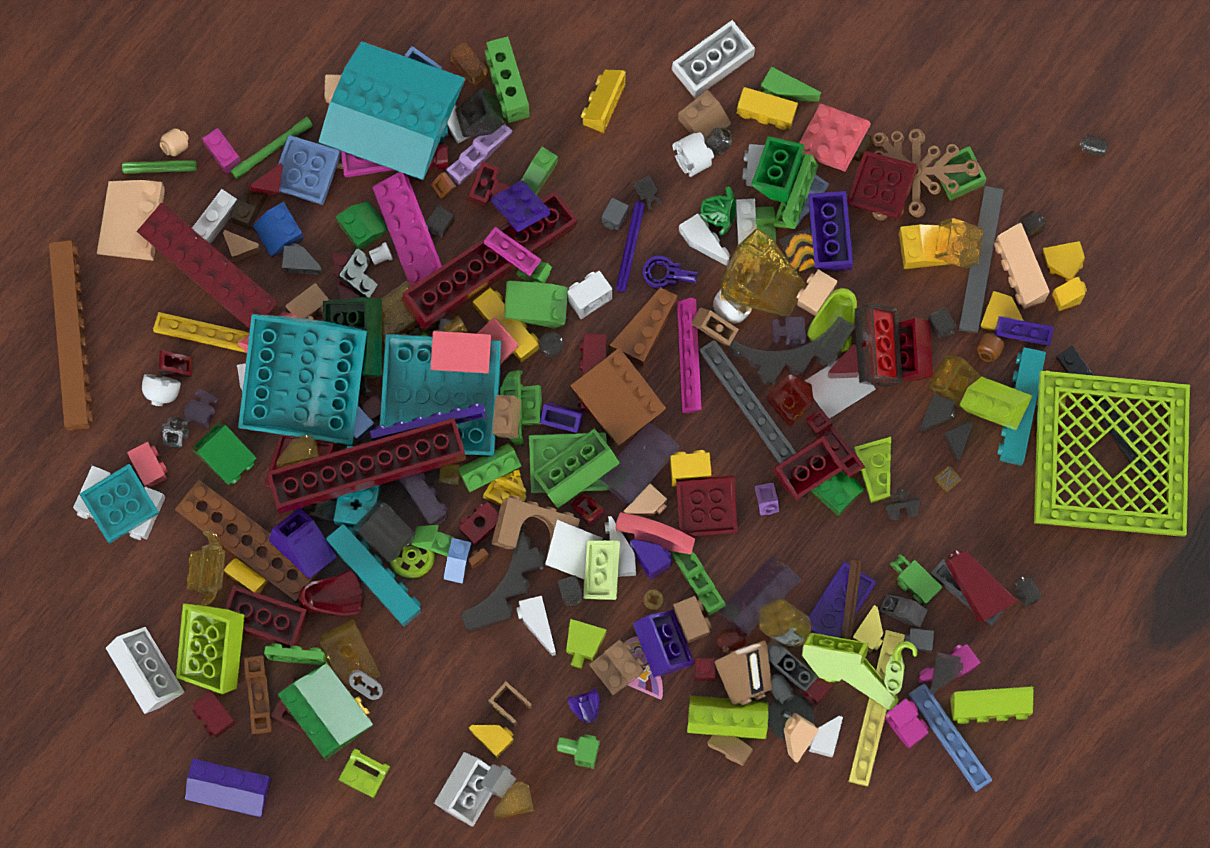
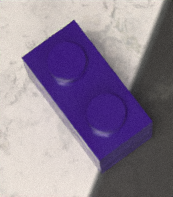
M548 402L544 404L540 423L577 433L581 430L585 411Z

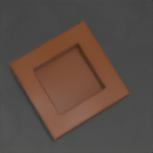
M446 172L440 173L431 184L441 199L446 198L456 187Z
M484 548L480 551L476 549L469 555L468 562L475 569L489 558L488 553Z

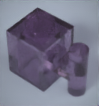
M785 317V326H779L778 319L772 320L773 343H780V336H785L786 344H790L792 347L805 344L804 317Z
M197 389L195 396L201 398V400L198 402L191 399L190 403L185 405L183 410L184 418L188 422L208 429L215 412L213 407L208 404L209 402L217 404L219 397Z

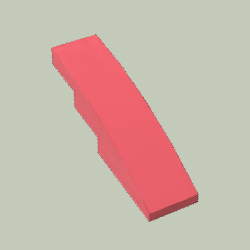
M622 512L619 513L616 531L634 533V539L653 542V544L661 545L663 549L666 548L668 551L692 553L695 538L651 519Z

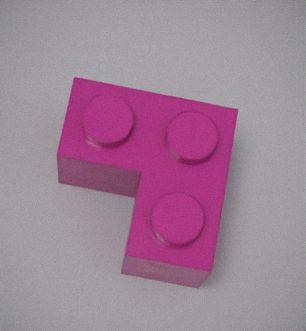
M905 699L886 714L885 720L909 749L929 732L927 731V724L922 719L919 720L917 718V706L912 701L909 702Z

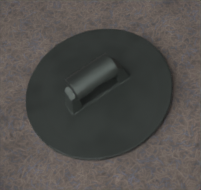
M795 695L785 704H781L777 700L771 704L768 710V725L777 737L786 740L784 734L785 724L794 713L814 724L813 709L804 698Z

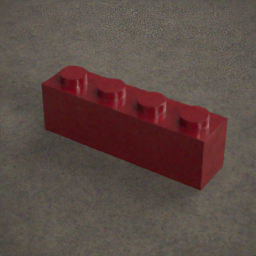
M584 334V340H580V351H583V358H579V370H583L582 376L606 358L607 335ZM578 396V407H581V411L591 413Z

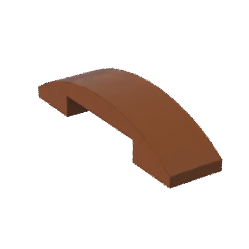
M262 655L244 658L252 734L272 732L264 657Z

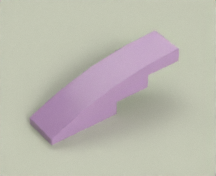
M498 119L474 140L473 144L460 155L455 163L446 169L447 175L460 185L479 167L482 161L485 162L509 137L512 130Z

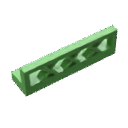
M805 154L788 203L781 202L776 220L773 223L775 227L796 228L818 168V163L813 155Z

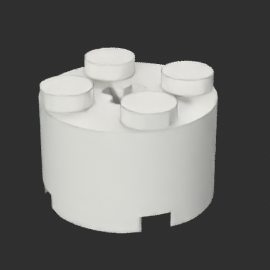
M700 132L692 133L673 143V151L677 150L678 153L675 158L685 174L690 173V177L709 168L712 165L711 159L714 158L712 150L706 147L704 137Z

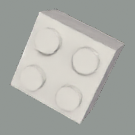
M600 271L596 273L591 272L585 277L584 281L581 283L576 282L569 287L568 302L580 319H583L612 300V288Z

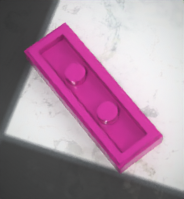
M496 227L484 240L485 245L529 276L541 263L540 258Z

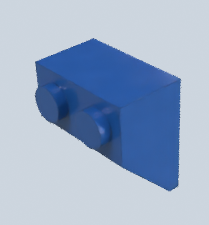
M284 202L268 210L253 225L271 258L283 252L284 246L297 244L304 240L301 230Z

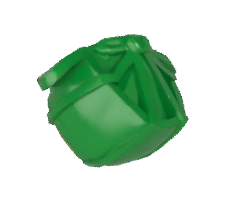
M725 187L727 195L720 194L707 197L702 201L701 217L715 226L723 227L719 233L721 236L726 234L731 228L736 215V198L730 187Z

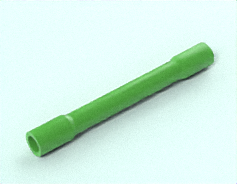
M305 117L276 140L230 170L231 173L238 179L253 166L285 145L288 135L294 137L301 135L311 128L313 124L308 117Z

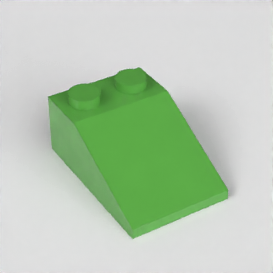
M507 281L504 318L554 329L565 324L568 287L546 283Z

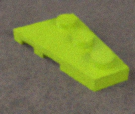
M891 437L854 447L855 454L865 465L861 473L870 502L889 498Z

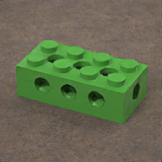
M508 36L486 42L487 49L484 50L485 60L491 72V80L495 85L497 100L500 101L503 118L507 117L508 123L530 117L528 100Z

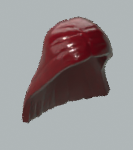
M348 569L336 576L316 580L304 585L299 591L298 601L300 606L309 613L349 616L359 614L362 610L363 592L355 572L352 569Z

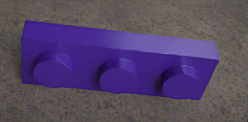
M998 316L995 335L1050 346L1054 327Z

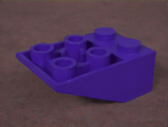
M301 508L297 509L272 529L269 541L309 579L337 558L315 522Z

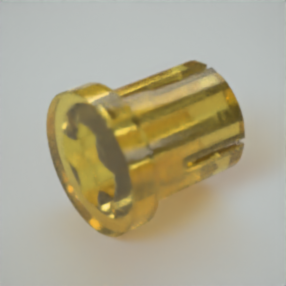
M459 315L455 317V320L443 326L446 332H468Z
M650 590L644 595V604L648 609L656 610L661 607L663 596L659 591ZM650 596L653 597L654 600L658 599L656 605H654L653 603H649Z

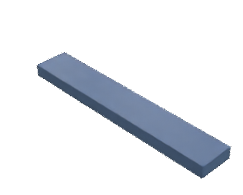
M924 683L910 692L908 696L917 706L975 792L992 781L991 777Z

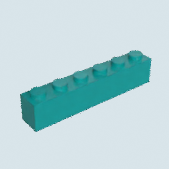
M1023 347L1021 353H1017L1015 363L1019 365L1018 370H1014L1012 382H1015L1014 389L1030 394L1032 398L1017 431L1005 426L1002 427L1001 436L1004 439L1003 444L999 443L997 454L1000 455L999 461L1021 466L1024 463L1038 395L1039 372L1043 370L1046 352Z
M342 524L326 538L328 544L401 625L405 627L421 613L419 608L421 606L420 602L414 596L412 598L406 593L408 589L401 582L398 584L393 579L396 576L389 568L385 570L381 566L383 562L376 554L373 556L368 551L370 547L363 540L359 541L355 537L357 533L351 526L347 528Z

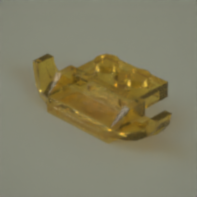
M211 530L203 532V535L209 540V545L202 546V550L191 551L189 557L187 590H197V592L204 593L203 600L200 603H196L199 606L209 605L215 599L218 589H222L225 551L222 550L220 538Z

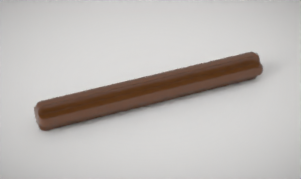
M852 559L850 562L840 637L852 640L862 567V561L858 559Z

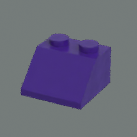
M634 539L630 541V547L650 581L670 569L672 557L666 548L663 549L661 545Z

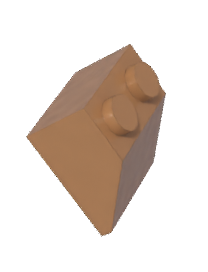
M708 90L679 112L678 120L690 134L700 132L704 137L705 145L731 125L722 106Z

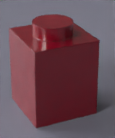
M695 658V681H714L715 658Z
M818 677L806 692L802 691L804 693L803 697L812 704L814 702L817 705L834 685Z

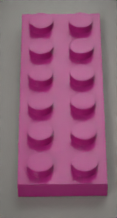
M398 172L372 188L411 288L442 267L409 178L407 174Z

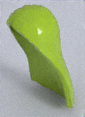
M840 288L829 295L808 329L807 335L816 346L834 352L849 350L852 346V331L857 310L855 294L848 289Z

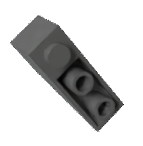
M774 639L767 645L769 665L806 692L818 676Z

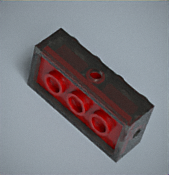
M867 304L855 308L859 383L886 388L903 383L898 309L875 304Z

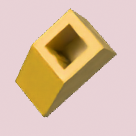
M1079 277L1054 289L1052 295L1058 310L1062 311L1081 304L1087 289L1085 283L1080 281Z

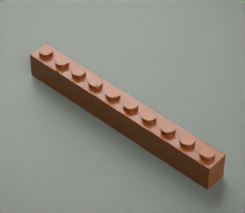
M72 240L49 243L64 426L68 431L91 428L90 422H93L92 410L89 411V403L92 402L91 393L87 392L90 378L85 370V367H88L87 355H84V348H87L86 338L82 336V330H85L84 319H81L80 313L83 312L82 300L79 301L82 287L77 279V276L80 275L79 264H76V257H79L78 247L74 246Z

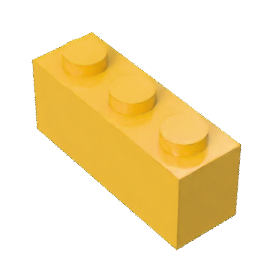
M744 87L737 107V114H740L745 119H757L762 124H774L779 129H791L798 103Z

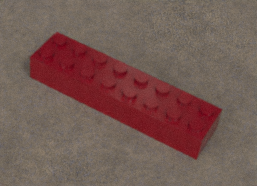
M161 202L136 231L249 329L252 314L270 315L279 304L276 299L164 203Z

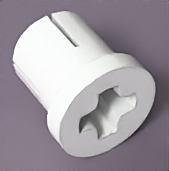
M386 242L382 243V246L369 251L374 265L388 259L389 261L393 260Z

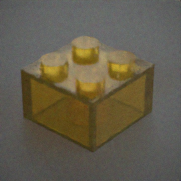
M955 218L940 222L935 258L965 269L978 265L984 228Z

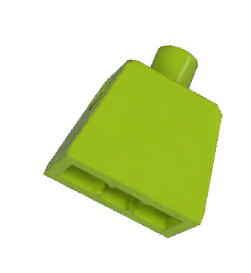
M573 619L570 620L566 652L573 655L571 666L582 668L584 659L593 661L606 636V629Z

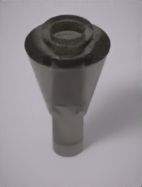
M440 320L425 330L418 323L414 328L406 331V334L408 336H415L418 333L439 329Z

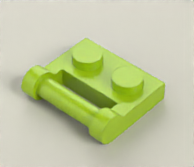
M354 749L339 781L374 798L390 766L387 764L382 765L361 754L359 750ZM356 760L379 771L378 777L354 766Z

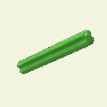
M195 160L124 162L122 164L123 173L185 172L197 170V162Z

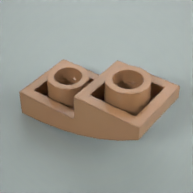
M712 735L707 742L709 747L724 753L727 759L742 766L753 752L750 746L735 736Z

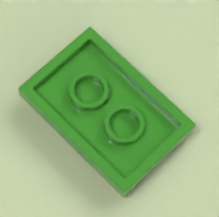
M271 644V647L265 646L264 654L268 660L322 666L327 663L328 659L319 648H310L308 651L302 650V647L290 646V649L282 648L283 645Z

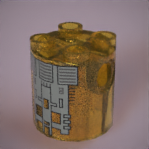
M784 599L773 600L766 606L761 607L759 611V625L766 635L789 648L798 647L807 640L811 632V622L804 612Z

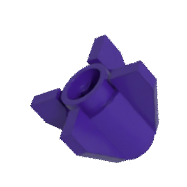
M596 689L567 698L570 709L580 721L590 723L596 720L595 717L599 715L600 704Z

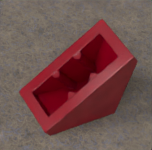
M278 164L247 187L248 190L270 195L278 194L281 183L282 164Z
M855 344L828 371L830 379L858 377L857 346Z
M161 350L159 353V371L162 376L190 377L192 376L193 358Z
M583 493L570 504L589 527L604 516L603 507L586 493Z

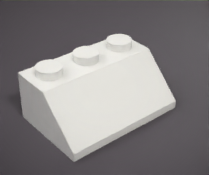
M464 752L434 804L473 827L492 795L489 790L481 785L482 780L491 767L478 758Z

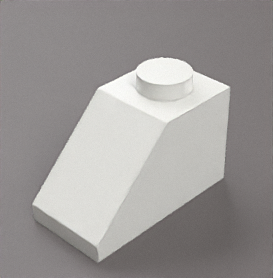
M838 716L818 728L819 731L809 744L810 752L829 757L833 756L843 717Z

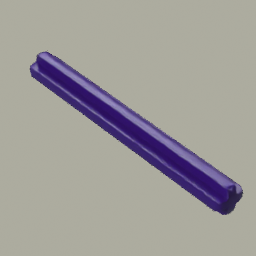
M635 202L616 284V290L621 292L626 291L645 207V204L642 202Z

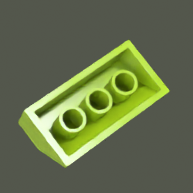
M1033 687L954 692L950 697L952 721H957L958 724L969 723V720L977 719V722H988L989 718H997V721L1009 720L1008 717H1016V720L1028 719V716L1033 713Z
M690 695L687 733L766 739L768 702L751 700L752 702L741 706L740 703L732 705L729 698Z

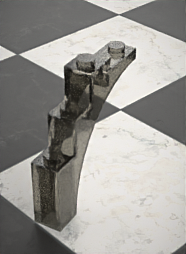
M839 316L834 324L820 337L798 348L785 351H763L747 347L734 340L729 348L732 350L731 354L739 359L743 357L748 360L747 364L755 369L757 367L760 368L757 374L762 383L775 385L786 367H788L787 371L794 376L799 374L803 377L814 358L817 359L816 362L821 366L826 367L828 365L832 367L856 328L853 324Z
M525 522L521 525L516 548H513L509 568L501 583L480 604L461 612L467 634L512 620L511 614L514 611L511 602L507 603L506 601L528 594L527 588H530L527 577H523V575L544 569L543 563L546 560L543 551L539 552L537 547L529 548L532 547L529 536L525 537L523 529H526Z

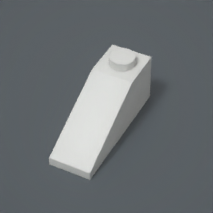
M542 596L519 601L520 607L516 608L519 619L523 618L524 624L552 656L556 655Z

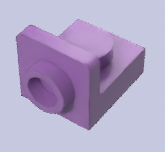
M774 483L755 486L760 515H770L779 512Z

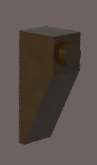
M258 173L251 182V184L263 175ZM247 188L231 214L233 223L251 230L269 194L249 191Z

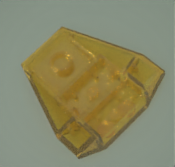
M755 229L737 246L721 277V295L737 305L790 317L798 301L796 297L806 284L772 238Z

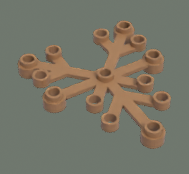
M913 129L909 133V140L912 142V163L917 164L919 169L912 183V203L909 205V212L914 217H921L925 213V206L920 202V181L934 195L938 194L941 190L940 185L937 182L931 181L926 175H935L946 185L951 193H955L959 190V184L955 180L948 178L945 174L966 172L969 176H976L980 173L981 167L976 160H968L965 164L946 165L952 157L957 156L959 153V148L955 144L947 146V152L933 167H927L935 158L940 156V149L937 146H931L928 149L927 156L920 162V145L925 141V134L920 129ZM900 131L892 133L891 138L894 141V147L889 143L888 137L883 132H878L873 136V144L877 148H884L889 152L876 151L875 154L910 162L902 155L904 136ZM919 133L917 138H913L914 134ZM900 135V139L895 140V137ZM879 137H882V140L880 142H877V139ZM951 148H956L955 152L950 153ZM937 149V153L932 155V151ZM974 164L973 169H968L969 165ZM952 184H956L954 189H950ZM936 185L937 189L932 191V187ZM919 205V208L914 211V206ZM872 212L873 216L880 221L888 217Z

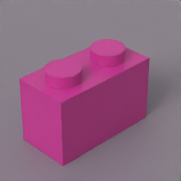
M218 128L202 138L206 148L226 174L241 163L240 157Z

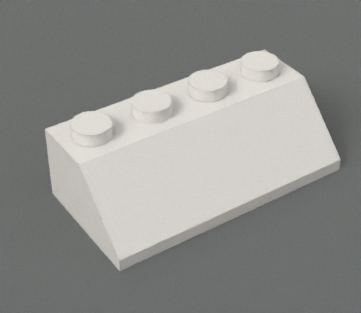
M146 627L118 636L106 647L145 714L159 709L184 693Z

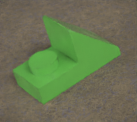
M774 206L755 207L758 244H776V231L773 224L776 220Z
M541 262L530 276L518 269L516 275L528 282L545 283L552 267L548 263Z
M439 525L417 526L411 545L448 557L451 541L454 537L438 532Z

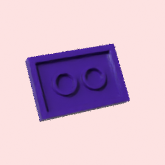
M523 180L490 198L492 204L517 232L550 215L549 208Z

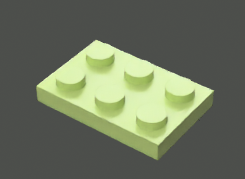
M587 540L583 599L616 600L620 541Z

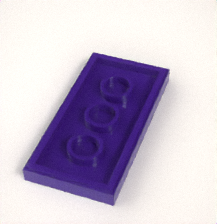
M845 561L803 624V627L812 633L841 637L850 565ZM862 572L860 575L855 616L877 583Z

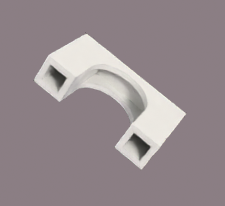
M92 466L80 493L110 476V472ZM145 487L146 492L159 512L165 496L160 492ZM79 495L73 507L78 512L77 515L88 519V517L93 518ZM158 515L129 532L131 533L130 536L137 540H141V538L147 540Z

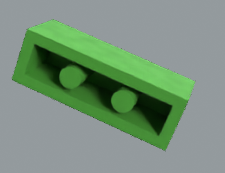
M507 443L494 450V456L484 455L458 468V471L465 486L471 492L521 467V464L514 449Z

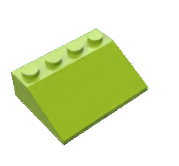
M183 604L176 678L221 694L237 689L244 615L227 609Z

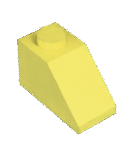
M875 605L852 638L854 641L868 643L867 651L870 653L873 649L878 650L883 643L881 639L883 631L878 607Z

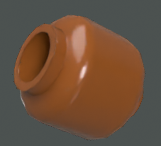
M995 333L984 334L977 345L979 357L987 362L997 360L1004 349L1005 343L1001 336L995 335Z

